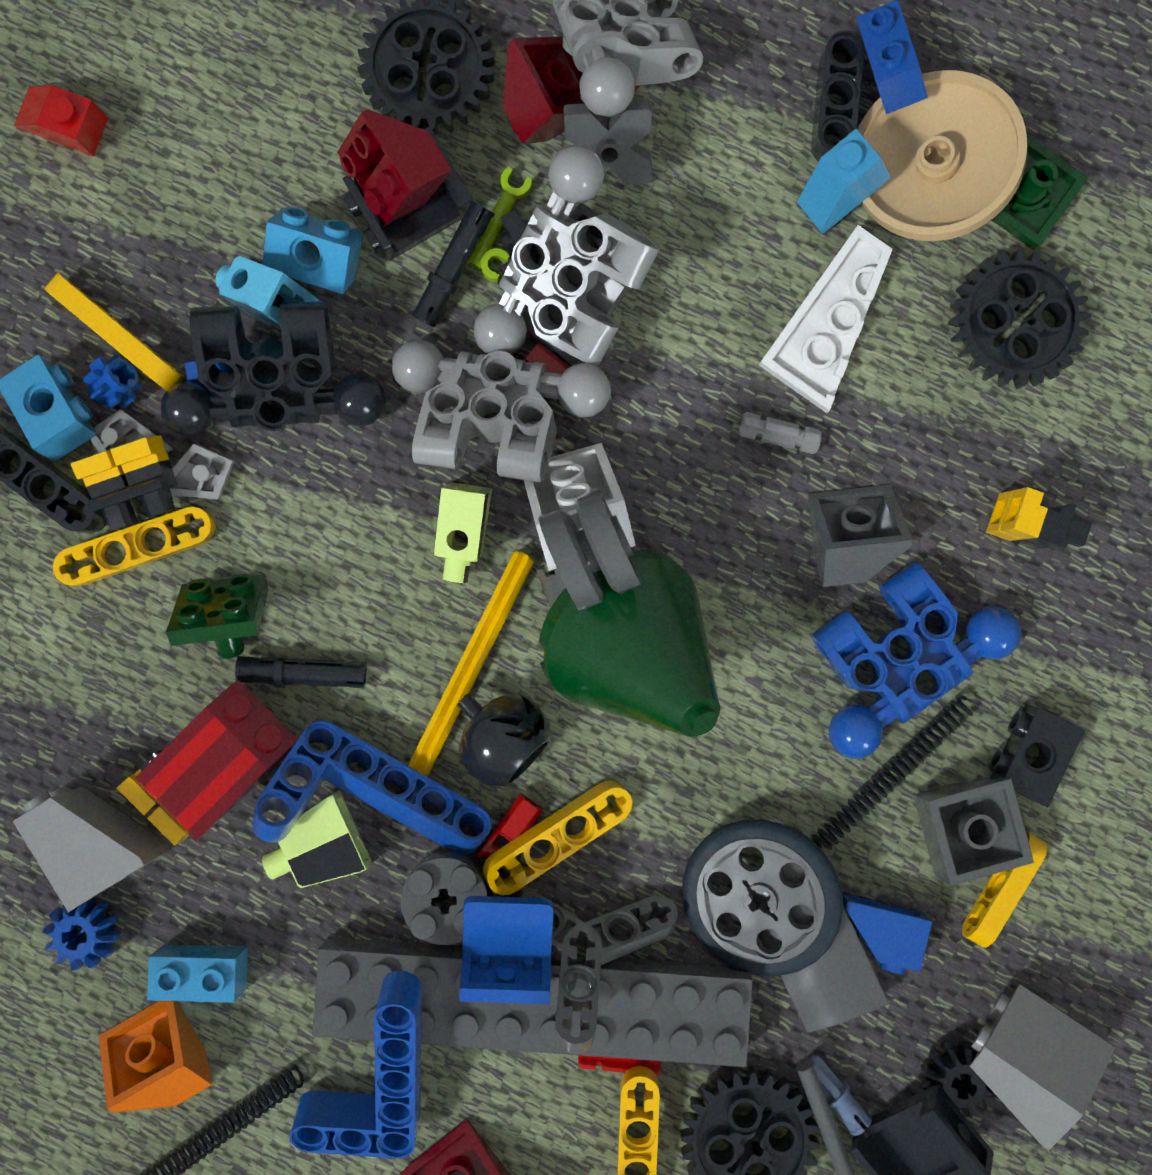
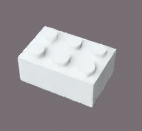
M602 443L551 457L545 479L542 483L524 480L549 571L557 568L539 524V516L561 507L568 511L578 531H580L583 527L576 511L577 499L596 490L601 491L612 516H617L630 547L636 546L625 501Z

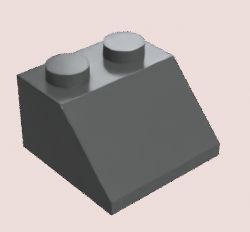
M1011 778L952 783L913 794L934 874L948 885H957L1034 863Z

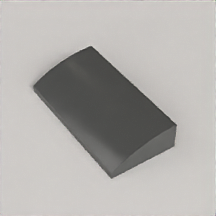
M787 863L782 866V875L788 882L795 884L805 879V872L798 864ZM755 891L756 894L753 901L757 905L764 902L768 906L767 902L770 895L767 892L758 894ZM795 905L791 908V917L798 924L808 925L814 921L813 912L807 906ZM844 906L840 930L831 947L817 962L799 972L781 976L807 1032L847 1022L889 1004ZM768 929L760 932L768 949H777L782 945V940L777 932Z

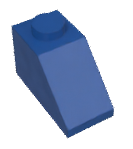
M842 893L843 906L851 923L869 952L880 962V967L897 974H905L906 969L921 972L932 921L922 912Z

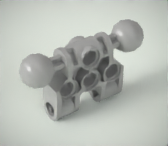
M552 0L554 11L558 16L563 32V47L566 52L573 56L575 66L583 73L579 81L581 99L587 108L596 115L612 117L624 112L634 97L635 86L666 83L689 78L701 68L703 54L689 23L683 18H667L675 11L678 0Z
M580 144L567 145L559 150L550 161L548 178L553 193L547 205H536L521 239L513 248L512 258L499 283L500 287L505 291L500 303L487 306L475 319L474 337L477 345L486 354L493 351H505L513 355L519 351L526 338L527 327L522 314L528 305L529 314L537 336L585 363L599 365L619 328V324L613 318L589 304L586 297L587 293L597 284L599 272L625 286L639 289L660 251V247L654 241L607 213L579 222L570 218L576 204L589 201L599 192L604 179V169L599 156L589 147ZM590 225L596 226L602 233L603 242L599 249L592 247L587 241L586 232ZM533 243L538 244L544 251L545 259L542 266L537 265L530 257V248ZM570 265L577 267L582 274L583 281L580 287L573 286L567 279V270ZM550 304L557 306L563 314L561 325H557L550 320L548 316Z
M410 340L398 348L392 360V373L395 380L407 391L425 393L412 444V458L416 464L457 470L462 464L469 440L479 437L481 440L489 443L501 442L497 458L498 476L542 483L546 476L557 433L553 410L544 398L558 399L569 414L583 418L593 417L603 411L611 396V384L606 374L600 367L588 363L574 364L564 370L563 374L547 372L546 363L525 362V360L515 359L510 353L505 351H493L486 355H473L471 352L461 351L457 359L444 358L433 343L425 340ZM500 376H507L503 380L495 381ZM456 407L450 412H442L446 408ZM498 413L495 417L483 418L487 414ZM531 419L540 420L538 423L533 425L525 424L527 421Z

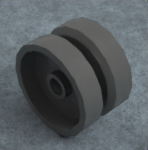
M600 490L577 499L576 511L583 527L580 531H578L568 511L561 507L539 516V524L556 568L573 602L580 611L603 602L604 591L597 574L598 571L602 570L611 589L619 594L641 585L640 578L631 559L633 552L617 516H612Z

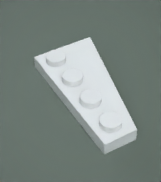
M857 225L759 363V366L828 413L835 399V393L840 380L847 368L856 339L861 332L870 303L875 296L892 248Z

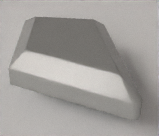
M120 409L94 427L97 435L90 440L98 452L102 453L145 437L157 435ZM163 440L166 451H172V446Z
M193 444L172 469L177 484L169 487L173 496L220 499L235 460L199 444Z

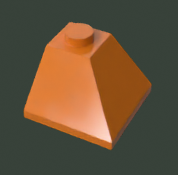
M158 1001L99 1035L107 1110L112 1113L175 1107L212 1086L206 1050L178 1001Z

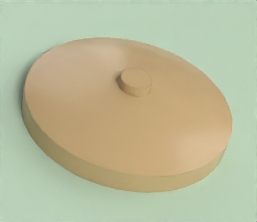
M957 70L933 71L922 74L928 98L889 114L885 113L880 97L865 114L857 129L882 158L891 176L890 180L861 204L879 225L892 233L908 239L942 241L966 235L982 227L996 217L1009 203L1017 191L1025 171L1027 160L1026 127L1023 117L1012 98L992 81L973 73Z

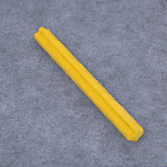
M521 551L513 552L408 764L409 767L427 777L461 711L457 704L465 695L470 693L534 564V559Z

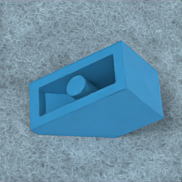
M856 128L820 158L797 203L819 231L824 234L890 180L891 176L882 158Z

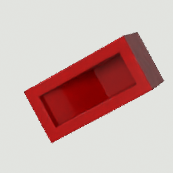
M53 85L28 87L14 126L94 157L108 117L88 98Z

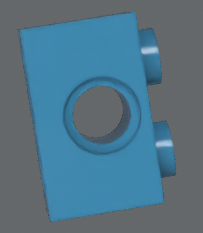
M282 207L267 221L262 265L283 272L289 278L344 294L357 276L363 232L351 229L349 224L340 220L331 219L325 221L309 216V213L301 208ZM307 241L314 243L317 246L319 253L313 251L309 247Z
M38 354L0 379V391L33 450L56 462L96 436L97 433L89 421L93 417L91 410L79 396L74 395L70 388L74 381L68 371L60 363L53 365ZM53 402V405L51 406V408H50L49 410H47L48 407H49V405Z
M162 945L149 956L147 1000L234 1003L247 989L248 947Z

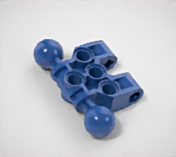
M913 561L879 586L881 594L900 620V625L897 629L885 632L878 639L877 643H874L856 619L845 610L811 634L813 642L846 688L875 692L880 698L869 707L848 705L838 710L832 717L828 727L829 739L833 748L842 756L850 759H862L873 754L881 743L883 737L882 728L895 719L904 724L933 702L942 698L943 695L973 674L970 665L981 657L989 660H998L1009 656L1020 643L1021 627L1017 618L1007 609L998 606H986L973 614L966 627V637L954 644L953 639L955 637L958 612L919 563ZM929 612L936 613L942 620V628L936 635L931 634L924 624L925 617ZM895 636L902 637L908 645L907 655L901 660L895 658L890 652V642ZM863 660L869 662L874 669V677L866 685L860 683L855 676L856 665ZM923 670L927 671L933 678V687L927 694H922L917 689L915 683L917 675Z

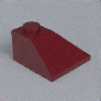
M563 36L513 38L508 43L503 108L511 122L513 131L519 137L522 144L546 142L564 133V106L584 104L581 99L579 84L583 73L575 66L573 56L564 49Z

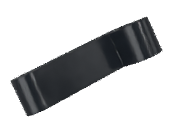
M0 425V481L63 528L69 531L89 534L100 531L105 526L106 520L101 510L91 512L89 506L91 497L88 490ZM16 454H19L21 465L15 473H12L10 462ZM49 479H53L55 491L51 497L46 498L43 493L44 485ZM69 503L84 507L83 513L87 515L84 521H80L82 515L78 511L67 507Z

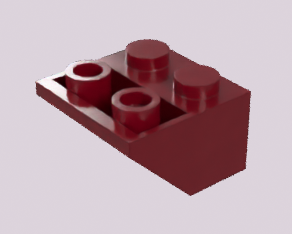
M369 109L359 115L337 151L344 171L348 176L354 178L364 194L367 207L373 214L378 215L384 226L424 206L452 171L428 131Z

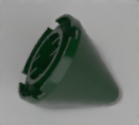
M632 550L633 556H631V559L640 578L641 585L619 594L611 589L602 570L598 571L597 574L604 591L603 602L583 611L578 610L565 588L550 608L539 638V643L544 648V661L540 663L541 668L547 679L564 698L583 706L689 737L705 734L716 725L720 714V703L698 592L691 576L676 561L660 552Z

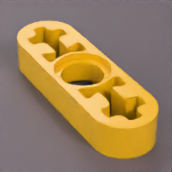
M1026 831L1034 863L993 874L963 923L962 935L982 948L990 946L996 940L1046 857L1047 843L1029 831Z

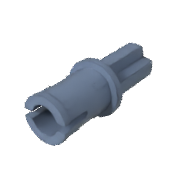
M813 1055L806 1060L812 1061L829 1108L845 1125L852 1136L862 1134L865 1130L854 1119V1116L859 1122L862 1121L866 1127L870 1126L872 1117L850 1093V1085L846 1081H840L820 1056Z

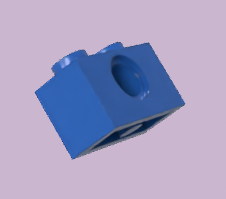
M892 1L857 16L856 19L885 113L889 114L927 99L928 96L921 69L899 1Z

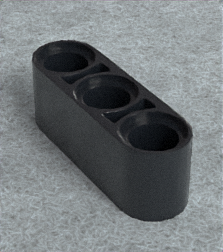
M849 30L839 31L831 36L819 62L811 139V152L818 162L823 155L833 148L826 143L825 135H835L841 141L857 128L865 50L861 37ZM843 53L850 62L840 63L832 54ZM839 94L844 98L846 104L836 105L830 101L828 95Z

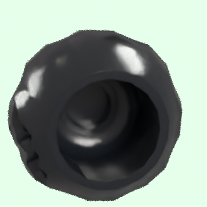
M467 694L457 704V707L471 719L463 730L459 743L461 762L470 775L487 785L508 786L513 783L540 756L551 740L548 719L540 707L526 697L506 694L491 700L489 704L482 707L470 694Z

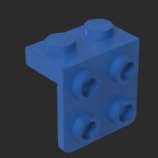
M469 896L464 900L463 958L459 1001L550 1004L554 909L551 900L546 898Z

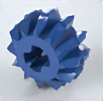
M94 898L70 912L66 910L64 905L63 908L57 907L51 911L49 917L53 923L46 925L42 933L53 938L52 941L46 944L44 950H57L58 955L56 956L55 964H62L69 959L71 971L79 970L84 964L88 968H94L101 963V957L107 958L114 952L115 948L111 942L118 940L121 932L110 928L112 924L118 921L119 915L112 914L107 917L104 914L108 909L109 902L102 901L95 906ZM81 926L83 929L78 934L77 927ZM83 932L87 934V939L85 940L81 938Z

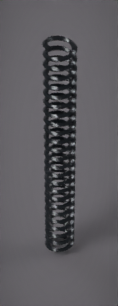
M957 695V701H951V707L945 706V713L939 712V718H933V724H927V730H921V736L915 735V742H908L909 748H902L903 754L896 753L898 760L890 759L892 766L884 764L885 771L878 770L879 777L872 776L873 783L866 782L867 789L860 788L862 796L854 793L856 802L848 799L850 808L842 805V810L845 814L836 811V816L839 820L835 817H830L832 825L824 823L826 831L818 828L820 837L811 834L812 840L820 849L823 845L828 850H833L828 839L834 844H839L838 839L832 832L840 838H845L844 833L838 826L851 833L850 827L844 820L853 827H857L856 821L850 814L859 821H863L862 815L856 808L865 815H869V811L862 802L871 809H875V805L867 795L877 803H881V799L873 789L884 798H887V793L878 782L890 792H894L893 787L884 776L896 786H900L899 781L890 770L902 780H906L905 775L898 769L896 764L908 774H912V771L902 759L914 768H918V765L908 753L921 763H924V759L914 747L927 757H930V753L920 741L933 751H936V747L928 740L926 735L939 745H942V741L933 733L932 729L943 738L948 739V735L939 727L938 723L950 733L955 734V731L945 721L944 717L957 728H961V725L950 714V711L963 722H967V719L958 711L955 705L963 709L969 716H973V713L961 700H967L966 696Z
M291 1064V1070L295 1069L300 1078L299 1085L296 1083L292 1072L289 1069H284V1076L277 1074V1081L271 1079L270 1085L264 1084L263 1090L257 1089L256 1095L250 1094V1101L243 1099V1106L236 1104V1110L229 1109V1115L222 1114V1120L215 1119V1125L210 1123L208 1130L203 1128L201 1135L196 1133L194 1140L189 1138L187 1144L182 1143L180 1149L175 1148L173 1154L168 1153L166 1159L161 1158L160 1165L154 1163L153 1170L147 1168L146 1175H150L149 1172L152 1175H159L156 1167L162 1175H174L173 1171L176 1172L175 1175L185 1173L187 1169L193 1167V1164L199 1163L200 1158H206L207 1153H213L214 1148L218 1149L221 1143H226L228 1138H233L235 1133H240L242 1128L245 1129L249 1123H254L255 1118H261L262 1113H268L269 1108H275L276 1103H281L283 1098H288L290 1093H295L297 1088H302L304 1079L299 1067L296 1064ZM287 1081L293 1086L292 1090L290 1089ZM282 1088L287 1092L285 1095L283 1094ZM275 1093H276L278 1096H280V1098H279L278 1100L276 1099ZM268 1098L273 1101V1104H269ZM261 1103L266 1106V1109H262ZM163 1163H165V1165L168 1167L169 1172L166 1170Z

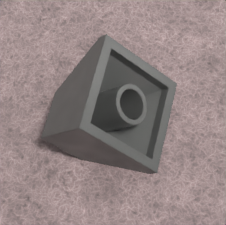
M891 484L808 494L814 556L823 587L867 582L912 546L913 539Z

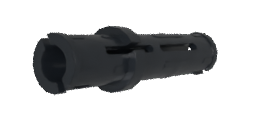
M472 200L435 272L430 271L426 279L430 282L415 310L412 312L415 318L422 322L425 320L426 324L432 327H436L437 321L451 294H457L459 290L457 283L489 222L495 215V213Z
M277 654L275 658L238 656L235 665V677L241 683L274 684L275 688H285V685H307L365 689L367 662L302 660L287 658L286 654Z

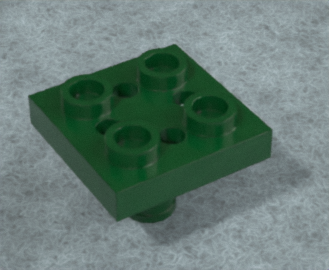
M1027 134V160L1022 180L1012 199L992 221L1035 250L1041 245L1088 177ZM1010 203H1014V204L1011 206V208H1012L1013 210H1018L1017 213H1012V212L1009 210V204H1010Z
M238 574L229 579L212 581L197 579L188 584H182L166 630L170 646L215 641L217 654L220 658L231 659L242 654L245 646L241 637L257 636L259 633L268 594V583L265 574L253 576Z

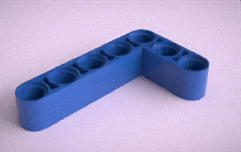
M316 721L305 728L258 798L252 821L253 830L261 840L269 843L283 840L291 832L323 780H326L448 850L463 856L471 855L478 851L490 833L492 826L490 816L482 807L327 721ZM321 742L326 744L330 750L319 752L314 750L310 744ZM359 763L365 767L366 771L363 773L353 772L348 768L347 764ZM298 775L303 777L308 784L294 786L288 782L287 778ZM387 783L397 784L402 788L403 793H390L384 785ZM432 804L438 808L440 814L430 815L424 811L422 805ZM269 810H276L282 813L285 819L273 823L265 819L263 814ZM459 825H470L475 829L477 836L470 837L465 835Z
M393 971L383 978L374 1016L375 1095L331 1091H309L304 1093L299 1099L289 1137L291 1143L297 1149L312 1153L382 1158H404L414 1152L421 1114L422 985L417 976L406 971Z

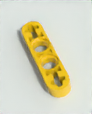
M57 272L44 287L52 297L166 391L185 379L179 371L145 343H141L142 341L113 316L110 317L107 311Z
M196 507L183 508L66 548L55 557L53 572L56 578L63 584L70 586L86 585L207 543L214 536L216 530L215 520L204 509ZM192 515L195 519L204 521V526L199 528L200 536L198 537L190 532L176 535L169 525L173 521V528L179 529L191 524L190 517ZM153 528L161 529L166 538L165 545L157 552L150 551L145 545V536ZM176 536L181 542L178 545H176ZM118 541L125 548V559L118 565H111L106 559L105 551L109 544ZM71 557L81 561L94 558L97 564L80 568L78 570L79 577L76 574L68 573L66 567L72 564Z
M613 780L599 783L491 854L483 865V875L487 884L495 893L500 895H510L623 821L632 809L633 801L631 795L618 782ZM609 795L615 797L616 806L612 809L607 807L606 798ZM592 806L600 818L595 820L587 809ZM572 817H585L586 824L580 833L576 835L566 833V824ZM542 839L550 841V849L544 857H530V848L536 841ZM521 854L528 866L523 868L516 858L517 855ZM502 866H505L510 874L504 880L497 871Z
M632 1067L624 1073L621 1079L617 1175H627L625 1172L627 1165L637 1161L647 1165L649 1170L646 1175L657 1174L660 1091L658 1077L648 1067ZM640 1082L645 1083L646 1088L643 1096L644 1107L636 1106L635 1089L636 1084ZM641 1121L648 1124L650 1132L643 1138H634L627 1133L626 1129L631 1123Z

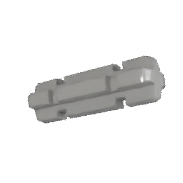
M749 412L744 413L741 418L738 430L741 437L755 440L756 436L761 437L762 442L790 449L799 446V451L810 454L817 453L820 447L822 434L818 429L805 426L804 430L799 429L798 424L770 417L761 420V415Z

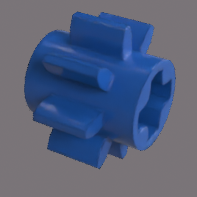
M115 354L108 361L100 356L89 365L91 372L83 378V381L88 384V392L91 399L106 405L108 410L118 403L125 408L136 399L134 392L142 386V383L138 381L135 366L130 362L120 359L119 355Z

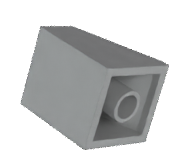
M63 786L50 794L45 792L24 804L23 806L27 812L13 820L14 825L68 912L99 895L170 850L166 842L84 787L67 791L66 787Z
M1019 984L1010 998L1002 993L989 1015L996 1020L991 1028L985 1024L975 1038L971 1047L978 1052L970 1067L1042 1146L1050 1150L1084 1115L1115 1047Z

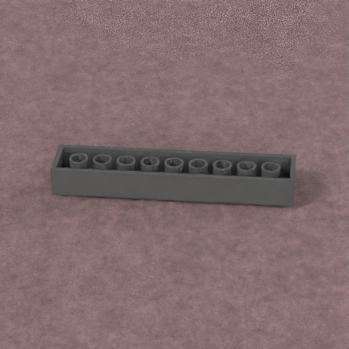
M327 937L318 949L312 1036L374 1041V1016L383 978L393 971H406L417 976L422 985L421 1044L747 1067L752 978L749 972L736 970L729 965L617 958L601 965L597 1027L593 1045L581 1054H570L559 1048L555 1041L554 1030L561 962L551 956L550 1004L459 1001L463 958L462 946ZM577 955L576 965H584L586 955ZM574 979L566 985L568 992L576 997H584L591 991L589 984L581 979ZM581 1011L572 1012L570 1026L572 1037L580 1036Z

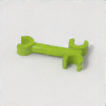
M507 167L501 174L500 182L503 192L492 211L495 215L489 222L468 262L469 265L479 270L482 269L484 277L494 283H499L501 278L499 274L489 269L491 261L499 259L504 263L510 261V257L505 250L501 248L492 249L498 234L502 230L500 217L511 212L516 201L526 198L532 190V179L528 176L520 188H513L509 185V181L513 176V169Z

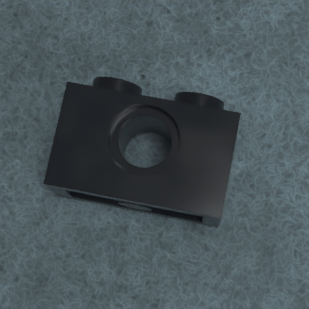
M1025 705L1023 710H1018L1010 720L1008 732L1011 735L1004 749L999 748L992 757L989 767L992 774L989 779L1009 777L1012 779L1015 793L1048 808L1085 730L1039 707ZM1036 743L1039 748L1038 758L1033 763L1028 764L1025 758L1026 749L1029 745Z

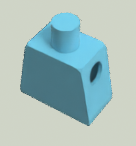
M242 256L236 257L231 266H222L216 275V285L222 297L237 305L249 315L280 329V308L272 305L277 294L282 296L283 303L320 301L283 272Z

